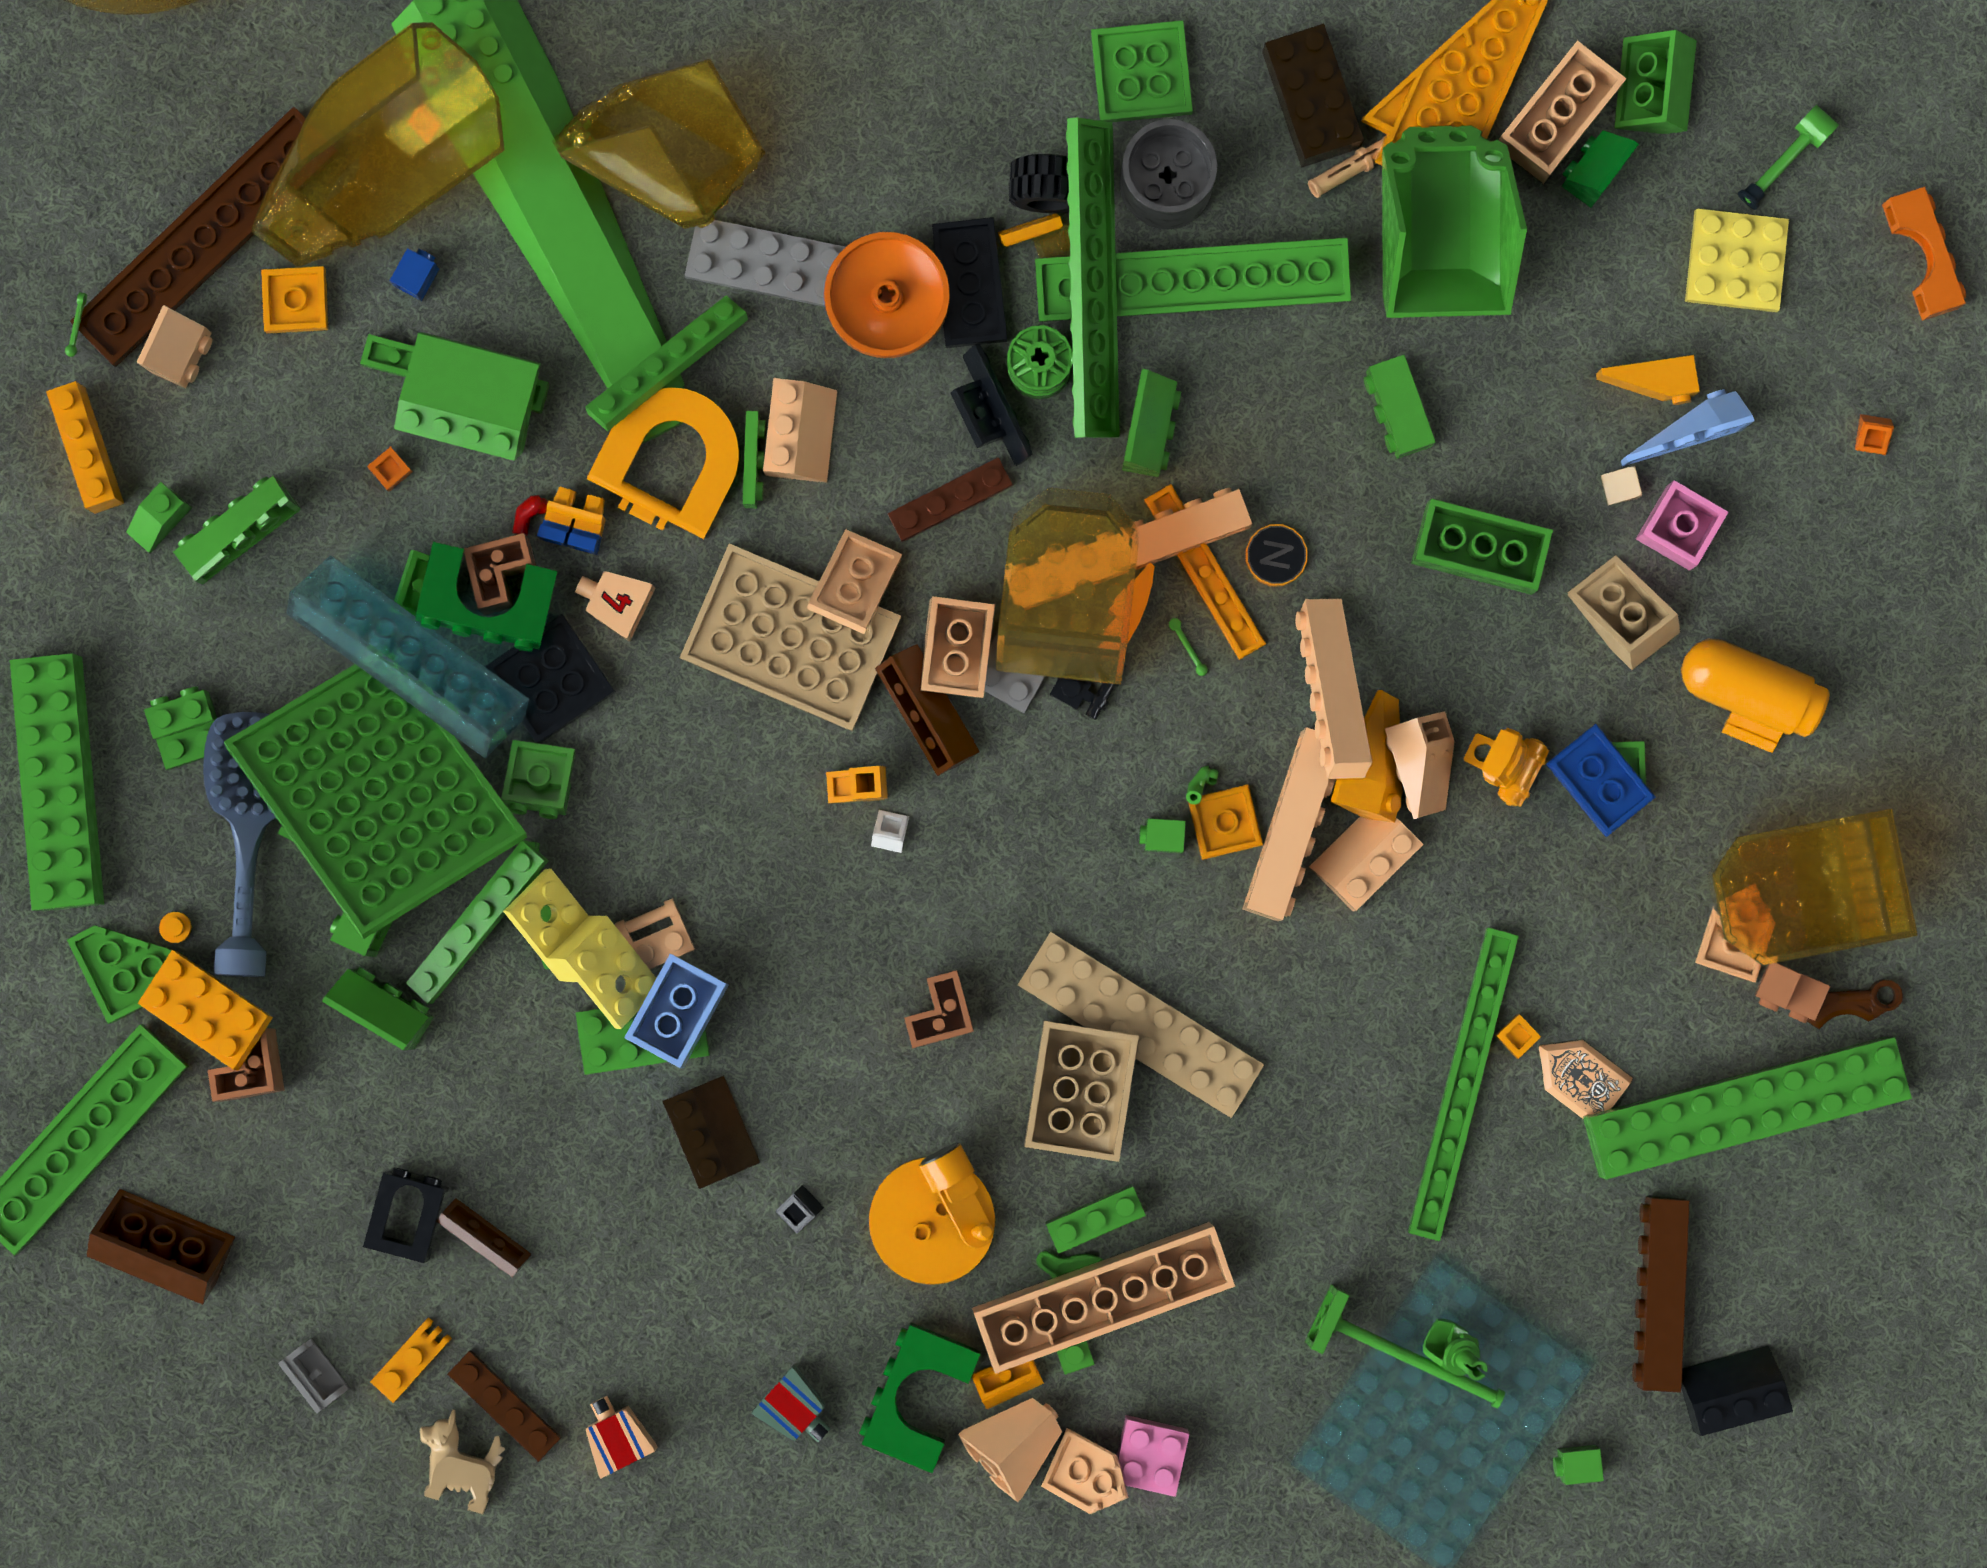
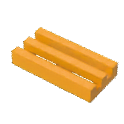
M1054 213L999 231L998 236L1000 242L1007 247L1061 229L1063 224L1060 216Z

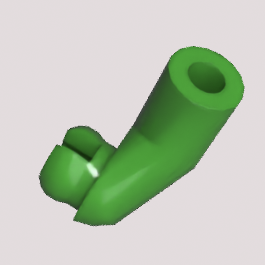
M1209 766L1199 769L1188 784L1186 800L1190 804H1198L1201 801L1205 783L1211 786L1216 784L1218 770L1210 769Z

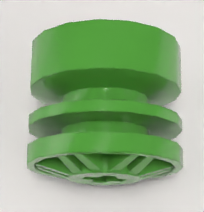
M1045 325L1030 326L1020 331L1011 341L1007 353L1008 377L1013 387L1022 395L1033 399H1046L1058 394L1068 383L1072 372V348L1067 338L1057 329ZM1036 354H1041L1042 358H1046L1043 366H1039V363L1034 361Z

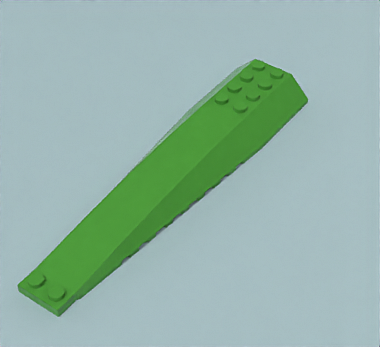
M413 0L391 23L438 116L441 118L446 132L606 387L609 388L667 341L562 87L518 0ZM681 374L663 388L684 389L685 384ZM668 421L657 425L647 434L642 444L683 424V422Z

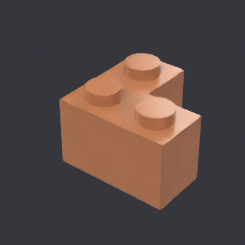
M522 533L464 548V555L478 610L483 615L512 608L514 604L507 577L524 573L526 564L536 566L529 538Z
M1769 960L1755 996L1760 998L1758 1002L1760 1005L1776 1012L1779 1006L1789 1009V1017L1806 1023L1808 1018L1816 1020L1830 985Z
M958 971L927 978L934 1010L904 1018L912 1048L974 1032Z
M265 1029L239 1071L233 1070L230 1067L208 1070L212 1102H224L285 1091L276 1029Z

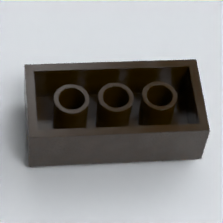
M1324 23L1265 42L1262 54L1301 168L1359 149L1364 139Z

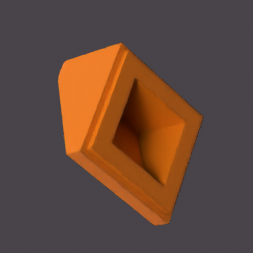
M1860 414L1855 450L1886 455L1894 429L1891 419Z

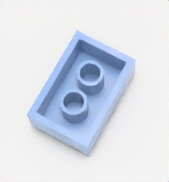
M669 954L624 1038L679 1068H684L729 984L679 957Z

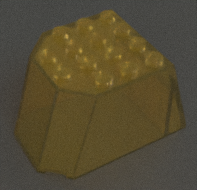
M1048 487L1013 515L1008 539L998 627L996 671L1121 685L1128 644L1139 529L1111 494Z
M1892 809L1731 838L1707 874L1719 937L1760 965L1918 936Z

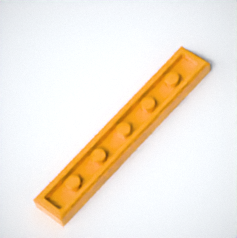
M1171 484L1144 499L1153 516L1168 509H1172L1173 513L1185 509ZM1202 543L1200 544L1201 547L1187 550L1184 553L1183 551L1178 552L1177 557L1237 658L1240 660L1266 645V642L1208 545Z

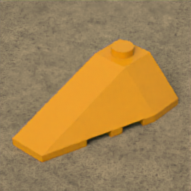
M1377 690L1364 717L1372 764L1365 778L1336 779L1331 802L1365 819L1395 823L1397 813L1401 808L1402 782L1397 777L1396 762L1393 753L1389 750L1386 743L1387 734L1385 729L1400 724L1399 699L1383 690Z

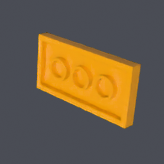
M174 950L170 952L138 1002L143 1008L236 1071L240 1070L273 1018Z

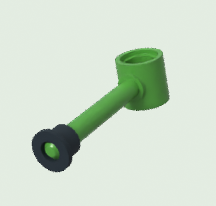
M1816 104L1795 127L1800 136L1755 184L1751 183L1745 190L1738 192L1739 198L1750 208L1756 210L1759 207V201L1765 196L1764 192L1809 143L1818 148L1835 131L1839 124Z

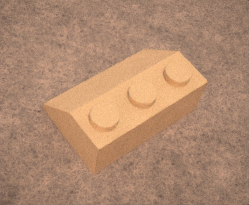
M773 378L763 467L765 476L827 483L837 390L805 381Z
M1359 817L1309 868L1352 911H1357L1424 844L1397 818L1394 823Z

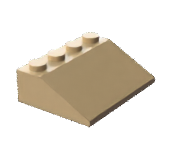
M1043 1021L1024 1146L1119 1162L1139 1036Z

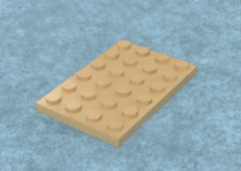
M729 543L680 659L853 732L878 674L875 668L883 662L902 617L878 606L865 634L807 609L819 581Z

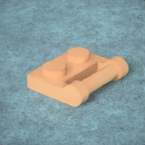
M673 898L664 901L663 906L625 922L623 919L615 923L617 929L649 969L664 964L669 954L680 957L695 950ZM670 916L673 925L635 942L633 941L630 933Z

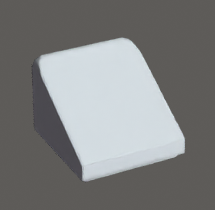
M879 810L871 846L901 853L910 816Z

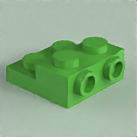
M198 687L187 688L180 691V698L170 701L168 696L160 697L150 701L151 707L144 709L152 737L157 741L166 770L204 759L207 734L210 726L217 719L208 691H199Z
M513 740L501 800L510 812L525 815L527 810L539 811V816L546 819H557L558 814L566 815L571 790L570 780L576 754L575 749Z

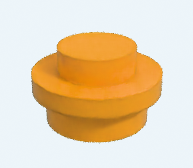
M181 912L166 914L159 924L161 936L170 943L185 941L192 930L190 919Z

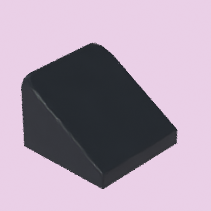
M802 1185L775 1212L797 1234L824 1207Z

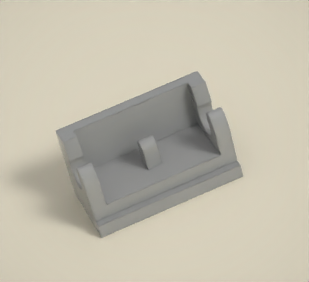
M312 1338L278 1363L316 1414L350 1389Z

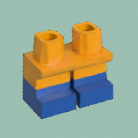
M559 487L554 500H548L547 511L543 523L540 524L537 537L546 542L565 547L569 546L572 549L598 555L606 522L603 516L605 500L593 495H587L584 509L574 508L573 505L577 492Z

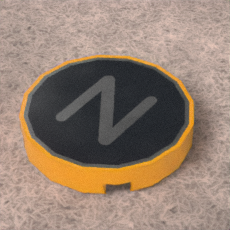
M1270 524L1260 528L1250 538L1245 550V562L1250 573L1259 582L1268 586H1284L1293 582L1302 574L1307 563V547L1303 537L1295 529L1283 524Z

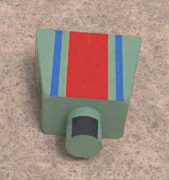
M795 1365L785 1373L751 1412L755 1417L793 1441L803 1431H806L816 1442H819L831 1429L818 1417V1414L825 1408L826 1404Z

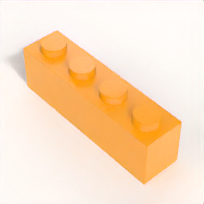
M74 381L46 391L85 509L96 514L124 504L86 388Z

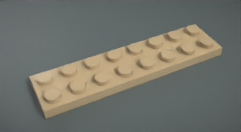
M1052 932L1049 933L1018 983V986L1084 1027L1139 1036L1135 1059L1230 1118L1235 1114L1264 1066L1263 1063Z

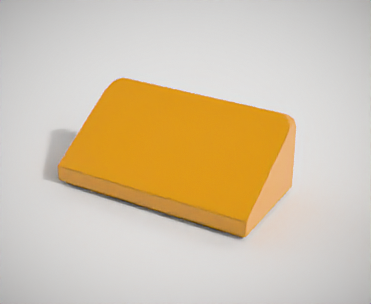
M1034 1360L996 1374L992 1366L972 1374V1379L986 1409L1044 1384Z

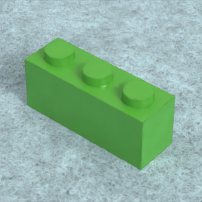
M1405 355L1369 366L1366 371L1367 376L1363 377L1368 394H1374L1377 405L1374 406V412L1379 424L1384 423L1388 434L1384 435V440L1389 453L1394 452L1396 458L1399 459L1431 448L1436 442Z
M1131 1184L1045 1223L1057 1252L1060 1254L1146 1215Z

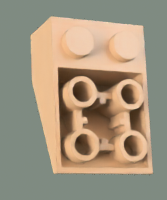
M1445 711L1415 718L1386 728V743L1389 750L1393 753L1396 762V774L1403 784L1406 794V805L1412 813L1413 819L1446 810L1455 741Z

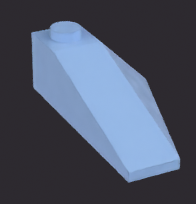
M1725 389L1709 393L1707 394V400L1621 460L1622 467L1740 432L1754 422L1753 415L1736 391L1726 394Z

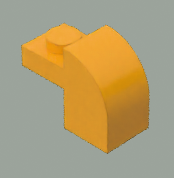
M884 766L857 767L843 771L826 772L828 803L866 802L888 799L886 767Z

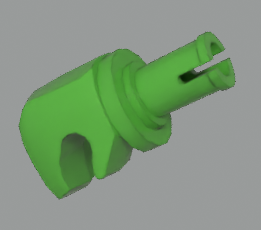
M1437 1319L1433 1323L1424 1340L1423 1353L1454 1375L1462 1376L1468 1374L1471 1379L1476 1381L1484 1378L1485 1374L1479 1368L1487 1372L1488 1368L1486 1363L1480 1360L1479 1340L1468 1335L1464 1327L1451 1320Z

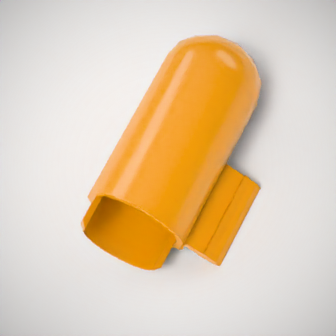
M1708 638L1696 643L1686 654L1681 667L1682 681L1690 693L1701 700L1731 711L1724 724L1722 733L1773 753L1783 733L1786 735L1796 733L1803 737L1813 734L1820 724L1829 702V690L1815 684L1813 676L1720 639Z

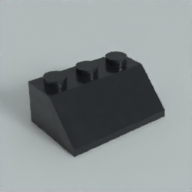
M1768 1345L1682 1368L1681 1388L1693 1432L1700 1436L1793 1412L1785 1380Z

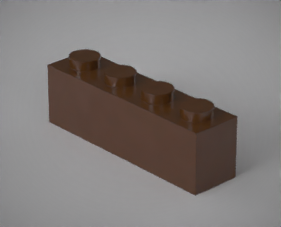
M918 644L890 656L875 669L933 770L939 776L963 764L980 751L947 694L921 691L924 655Z

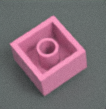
M1674 480L1664 489L1637 535L1636 540L1687 570H1691L1699 564L1726 518L1728 511Z
M1126 1415L1117 1453L1125 1486L1176 1497L1189 1439L1188 1429Z

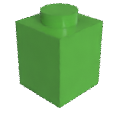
M1148 818L1146 825H1140L1139 844H1145L1144 851L1182 854L1184 852L1186 821Z
M1596 1445L1557 1449L1558 1457L1553 1458L1554 1473L1556 1477H1560L1565 1485L1604 1481L1601 1450Z

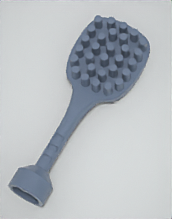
M237 712L222 715L212 723L206 738L203 761L206 796L213 811L225 817L229 822L236 855L232 937L227 938L215 949L214 975L265 977L267 951L255 938H251L254 885L261 840L266 826L276 817L227 750L224 741L268 716L269 714Z

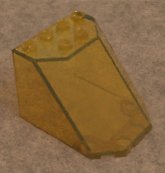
M711 59L619 84L611 89L602 99L592 101L582 107L577 115L572 118L563 128L562 132L552 141L563 159L684 229L695 226L703 228L711 224L715 220L714 215L719 209L729 203V197L732 193L744 185L743 180L748 174L758 168L757 163L766 154Z

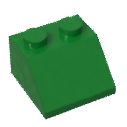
M1602 130L1597 138L1591 135L1580 150L1585 155L1579 163L1572 160L1562 175L1567 179L1561 187L1592 208L1639 144L1632 139Z

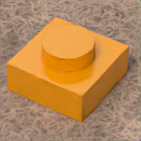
M1517 1014L1495 1035L1517 1059L1541 1038L1520 1014Z

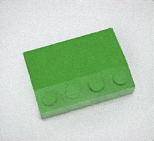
M419 332L400 394L394 429L515 461L523 453L541 363Z

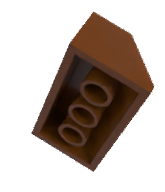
M119 1189L90 1232L87 1257L203 1305L217 1283L235 1236Z

